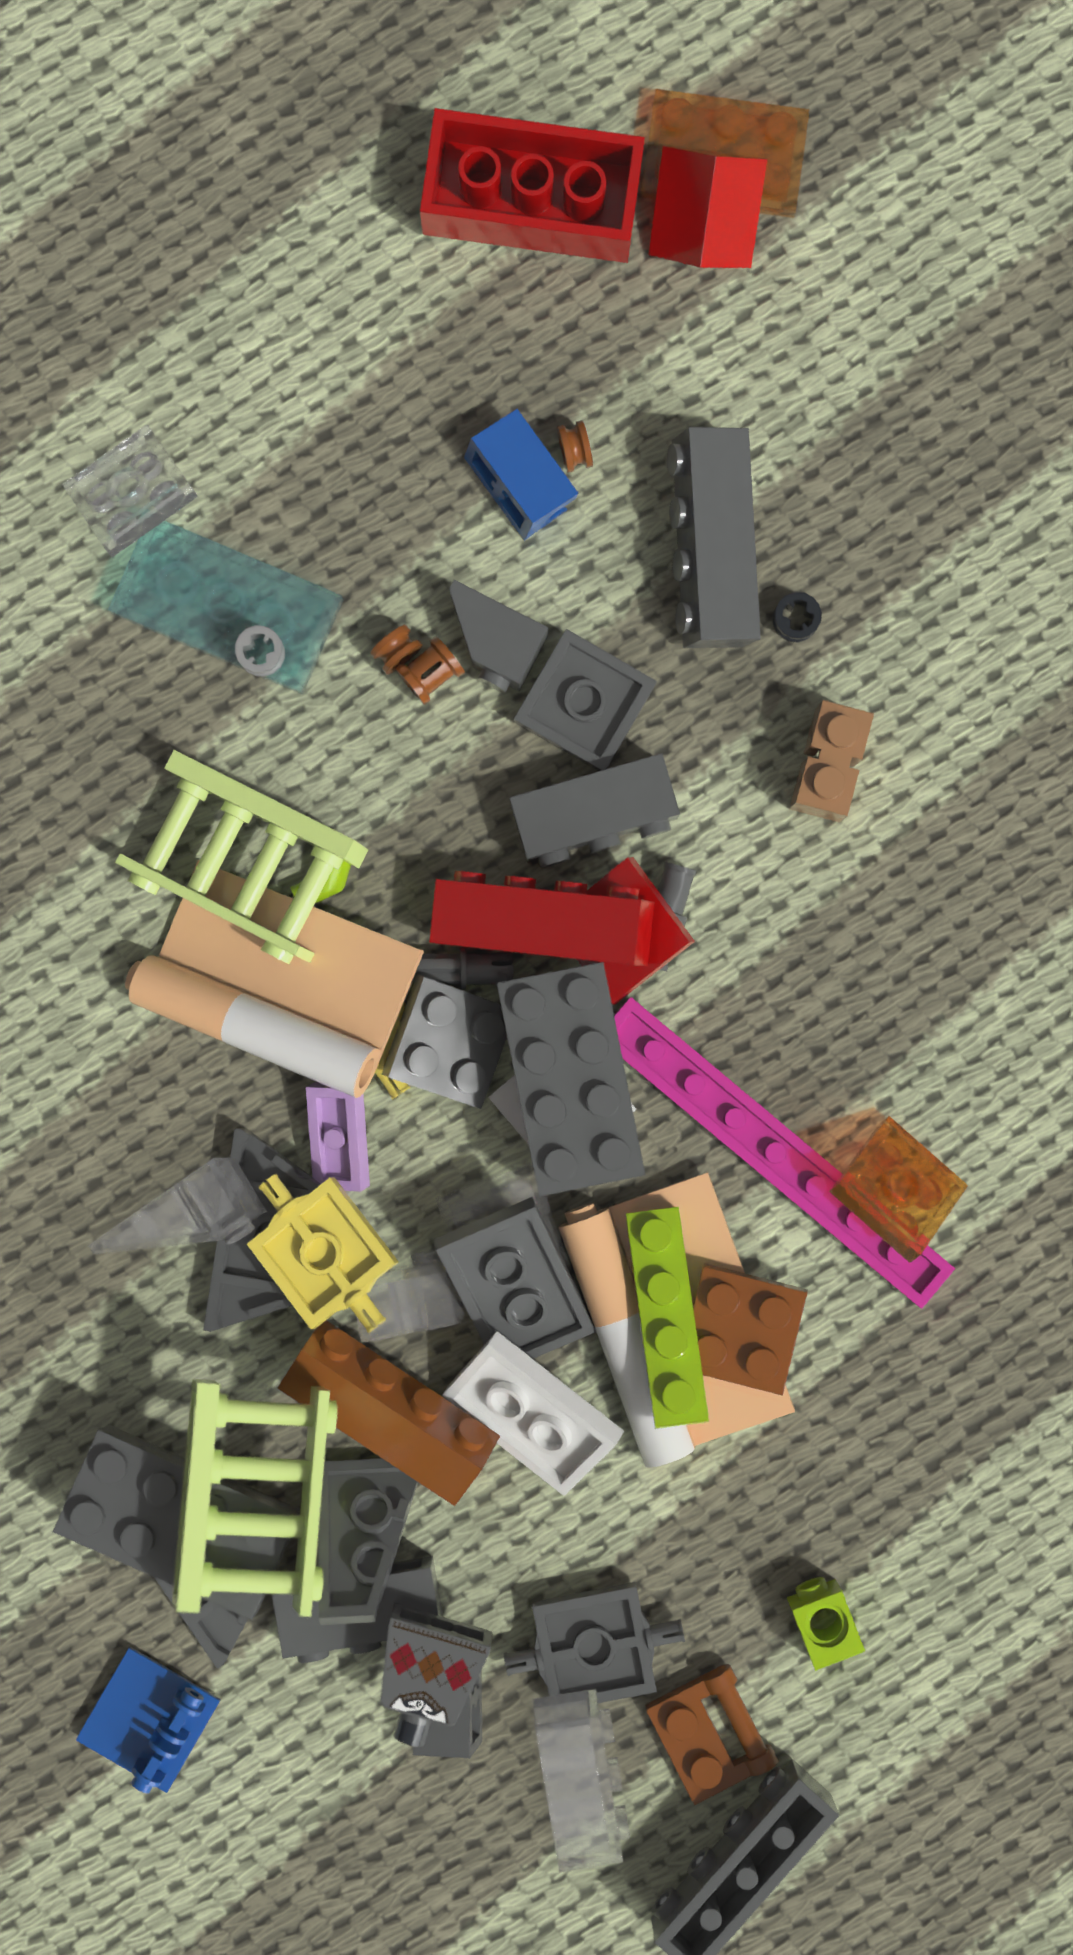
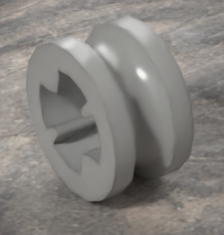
M254 625L245 629L238 636L235 643V655L238 662L248 673L257 677H266L274 674L281 668L285 659V648L280 637L272 629L266 626ZM258 638H264L263 641L267 646L272 642L274 644V652L266 654V663L261 665L257 664L253 656L249 660L246 657V651L254 649V640Z

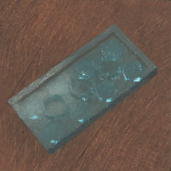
M149 514L108 611L117 617L243 670L245 669L238 662L235 655V643L238 636L245 629L254 625L266 626L280 637L285 648V659L281 668L274 674L262 678L303 695L344 599L340 594ZM264 638L255 639L254 649L246 651L247 660L253 656L257 664L266 663V654L274 652L273 642L267 646L263 641Z

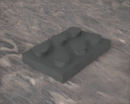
M533 1197L434 1239L436 1251L484 1345L498 1331L534 1359L596 1332L591 1316Z

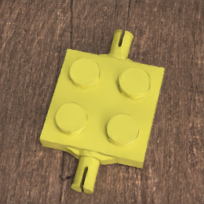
M277 1174L267 1179V1182H263L258 1188L262 1190L277 1210V1213L272 1218L268 1227L247 1243V1245L311 1330L320 1326L336 1312L351 1308L366 1328L367 1333H370L378 1325L382 1324L386 1318L367 1294L371 1291L376 1280L399 1261L335 1177H329L310 1194L294 1199L278 1178L279 1176Z

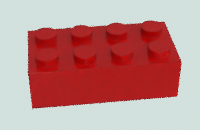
M434 108L420 206L423 235L628 263L645 137Z

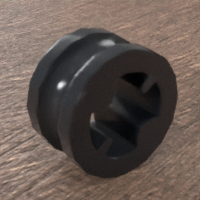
M794 592L787 594L779 601L773 613L772 623L775 631L782 639L788 642L799 643L808 640L818 629L821 623L822 612L819 603L814 597L804 592ZM794 604L803 606L804 616L811 619L810 626L807 627L803 623L799 628L800 631L789 628L790 619L783 616V610L787 608L791 612L795 606Z

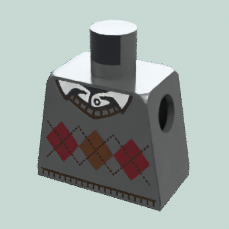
M394 1603L388 1627L380 1705L384 1708L400 1712L393 1734L396 1740L409 1746L421 1747L425 1745L431 1721L445 1726L455 1725L489 1656L493 1631Z

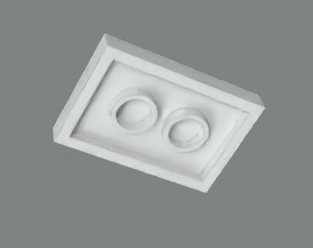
M498 1331L495 1332L442 1394L443 1398L499 1434L498 1445L563 1496L617 1445L624 1432L603 1413L594 1408Z

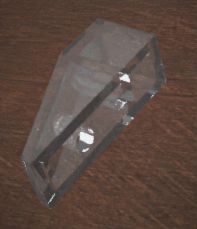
M213 1158L88 1246L93 1254L221 1240H225L226 1244H232L251 1233L255 1229L252 1221L267 1211L235 1158Z

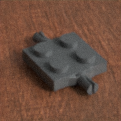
M636 1582L532 1602L537 1630L535 1648L511 1653L506 1652L504 1653L507 1676L539 1669V1673L548 1687L552 1712L657 1692L652 1669L654 1647L681 1641L685 1642L681 1619L649 1625V1621L640 1607Z

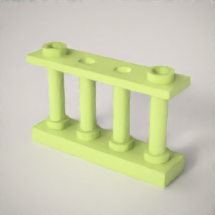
M173 750L164 769L180 778L176 786L180 789V792L143 863L141 864L121 853L115 863L132 871L127 881L154 895L157 894L161 886L266 940L261 950L287 964H290L294 955L307 962H311L315 953L295 943L332 869H339L343 861L360 868L368 849L354 839ZM210 793L224 801L220 810L225 813L185 887L161 873L199 800L205 802ZM255 816L269 823L265 831L269 836L230 910L205 896L244 822L249 824L252 817ZM299 838L314 846L310 855L315 858L275 933L251 921L250 918L287 846H294Z
M192 1379L172 1604L177 1612H199L201 1597H210L211 1591L293 1594L292 1607L300 1616H311L312 1601H320L323 1589L322 1567H315L326 1435L327 1433H334L336 1429V1400H329L330 1391L320 1386H311L310 1404L228 1400L227 1394H219L220 1384L215 1380ZM226 1422L307 1426L305 1460L223 1456L222 1450L214 1449L216 1427L224 1428ZM221 1478L303 1482L300 1515L218 1512L217 1506H209L211 1483L219 1484ZM216 1534L298 1538L295 1571L213 1568L212 1562H204L206 1540H215Z

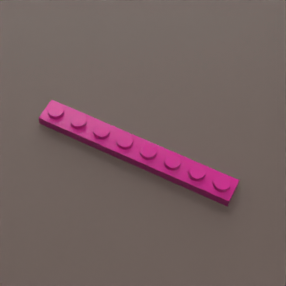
M630 997L614 1016L622 1059L915 1305L923 1309L955 1268Z

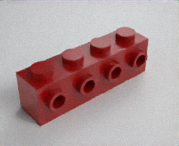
M455 871L454 881L440 879L435 881L429 943L648 966L655 902L639 900V889L607 886L606 896L587 894L588 884L555 881V891L536 889V879L505 876L504 886L485 884L486 874Z

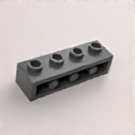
M688 427L672 440L666 458L668 474L674 476L675 496L670 503L669 517L672 528L677 530L678 549L674 552L672 561L674 579L679 581L680 602L675 612L676 629L679 634H682L683 648L744 647L761 639L749 428Z
M793 1759L783 1769L779 1766L775 1767L766 1775L758 1789L760 1795L747 1809L742 1806L729 1817L723 1827L724 1835L712 1849L709 1847L701 1849L688 1866L687 1873L689 1875L676 1889L673 1887L667 1888L654 1903L651 1911L653 1914L651 1922L654 1943L666 1954L717 1955L840 1816L831 1793Z

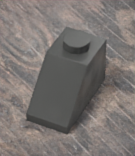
M453 580L449 588L450 596L473 668L480 671L478 680L503 693L506 692L508 686L520 692L548 637V627Z

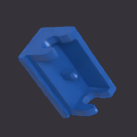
M518 409L470 439L464 459L524 541L566 512L567 508L565 506L577 498L578 491Z

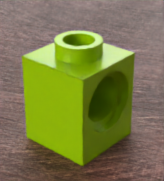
M824 1577L810 1579L795 1588L797 1594L787 1597L815 1671L866 1652L844 1594L836 1579L826 1582ZM829 1608L837 1612L835 1622L829 1628L820 1630L810 1626L811 1618L818 1610Z

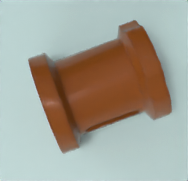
M437 636L429 640L431 646L407 666L400 664L395 668L401 679L423 705L430 701L429 695L453 675L460 677L465 673L455 656ZM437 662L439 663L436 669L421 679V675Z

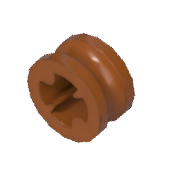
M576 421V425L572 429H567L564 425L557 426L560 449L567 473L573 472L578 464H583L586 468L593 467L592 453L584 421Z
M405 624L386 635L370 652L373 659H381L384 662L382 670L386 675L395 672V668L398 665H405L423 647L419 640L413 641L410 639L409 633L411 630Z

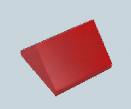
M663 145L648 255L700 268H751L767 158Z

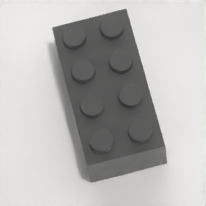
M601 962L497 983L539 1196L645 1176L604 963Z
M111 1425L99 1429L52 1532L173 1585L185 1458ZM221 1478L219 1484L211 1483L209 1506H217L218 1512L300 1515L301 1509L236 1480ZM216 1534L215 1540H206L204 1562H212L213 1568L276 1571L290 1538ZM211 1591L210 1597L201 1598L253 1620L261 1607L266 1593Z

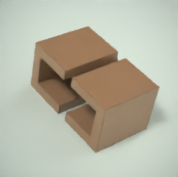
M825 700L821 701L814 711L804 750L805 755L812 757L819 751L818 759L807 757L801 763L789 807L790 810L840 822L848 816L860 771L850 768V766L855 767L863 759L874 713Z

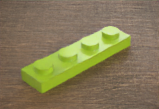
M679 1207L626 1213L654 1428L662 1429L708 1423L709 1415Z

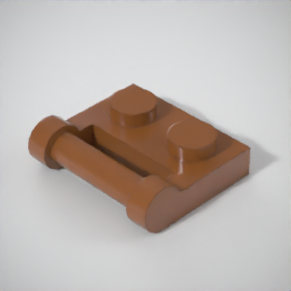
M730 1664L721 1665L645 1705L646 1711L694 1806L751 1776L762 1775L770 1771L779 1762L772 1746L764 1744L735 1687L738 1679ZM710 1695L717 1696L746 1753L733 1761L702 1702V1699Z

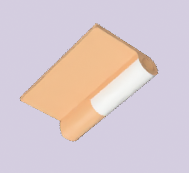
M198 860L197 863H196V866H195V868H194V871H195V869H196V867H197V865H198V863H199V860ZM219 869L205 897L231 910L246 879ZM266 888L250 920L276 933L293 898ZM182 898L159 956L149 955L142 962H135L130 968L125 980V988L129 991V1001L132 1004L342 1093L359 1098L366 1091L374 1076L424 951L313 907L295 943L310 950L315 955L311 962H307L294 955L290 964H287L261 950L266 940Z
M708 1172L598 1211L594 1203L580 1206L564 1213L567 1222L558 1227L646 1468L658 1467L674 1462L692 1453L696 1445L795 1412L786 1385L783 1396L703 1375L709 1422L662 1429L654 1428L626 1213L679 1207L692 1304L694 1307L704 1263L745 1273Z

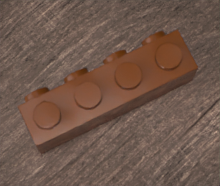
M327 1320L315 1329L277 1387V1389L300 1404H310L311 1386H320L330 1391L329 1400H336L337 1429L453 1506H456L482 1471L500 1438L499 1434Z

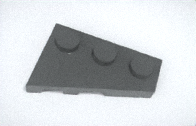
M382 1458L324 1462L318 1529V1567L323 1569V1589L319 1601L320 1625L369 1623L376 1620L418 1485L416 1480Z

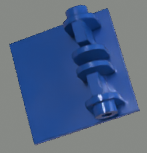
M129 1647L76 1741L133 1773L134 1778L131 1784L138 1791L148 1794L153 1787H157L168 1793L221 1699L134 1648Z

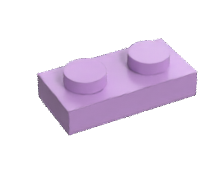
M314 1082L306 1087L312 1177L320 1184L329 1177H335L345 1191L362 1192L370 1186L364 1094L359 1098H354L324 1084Z

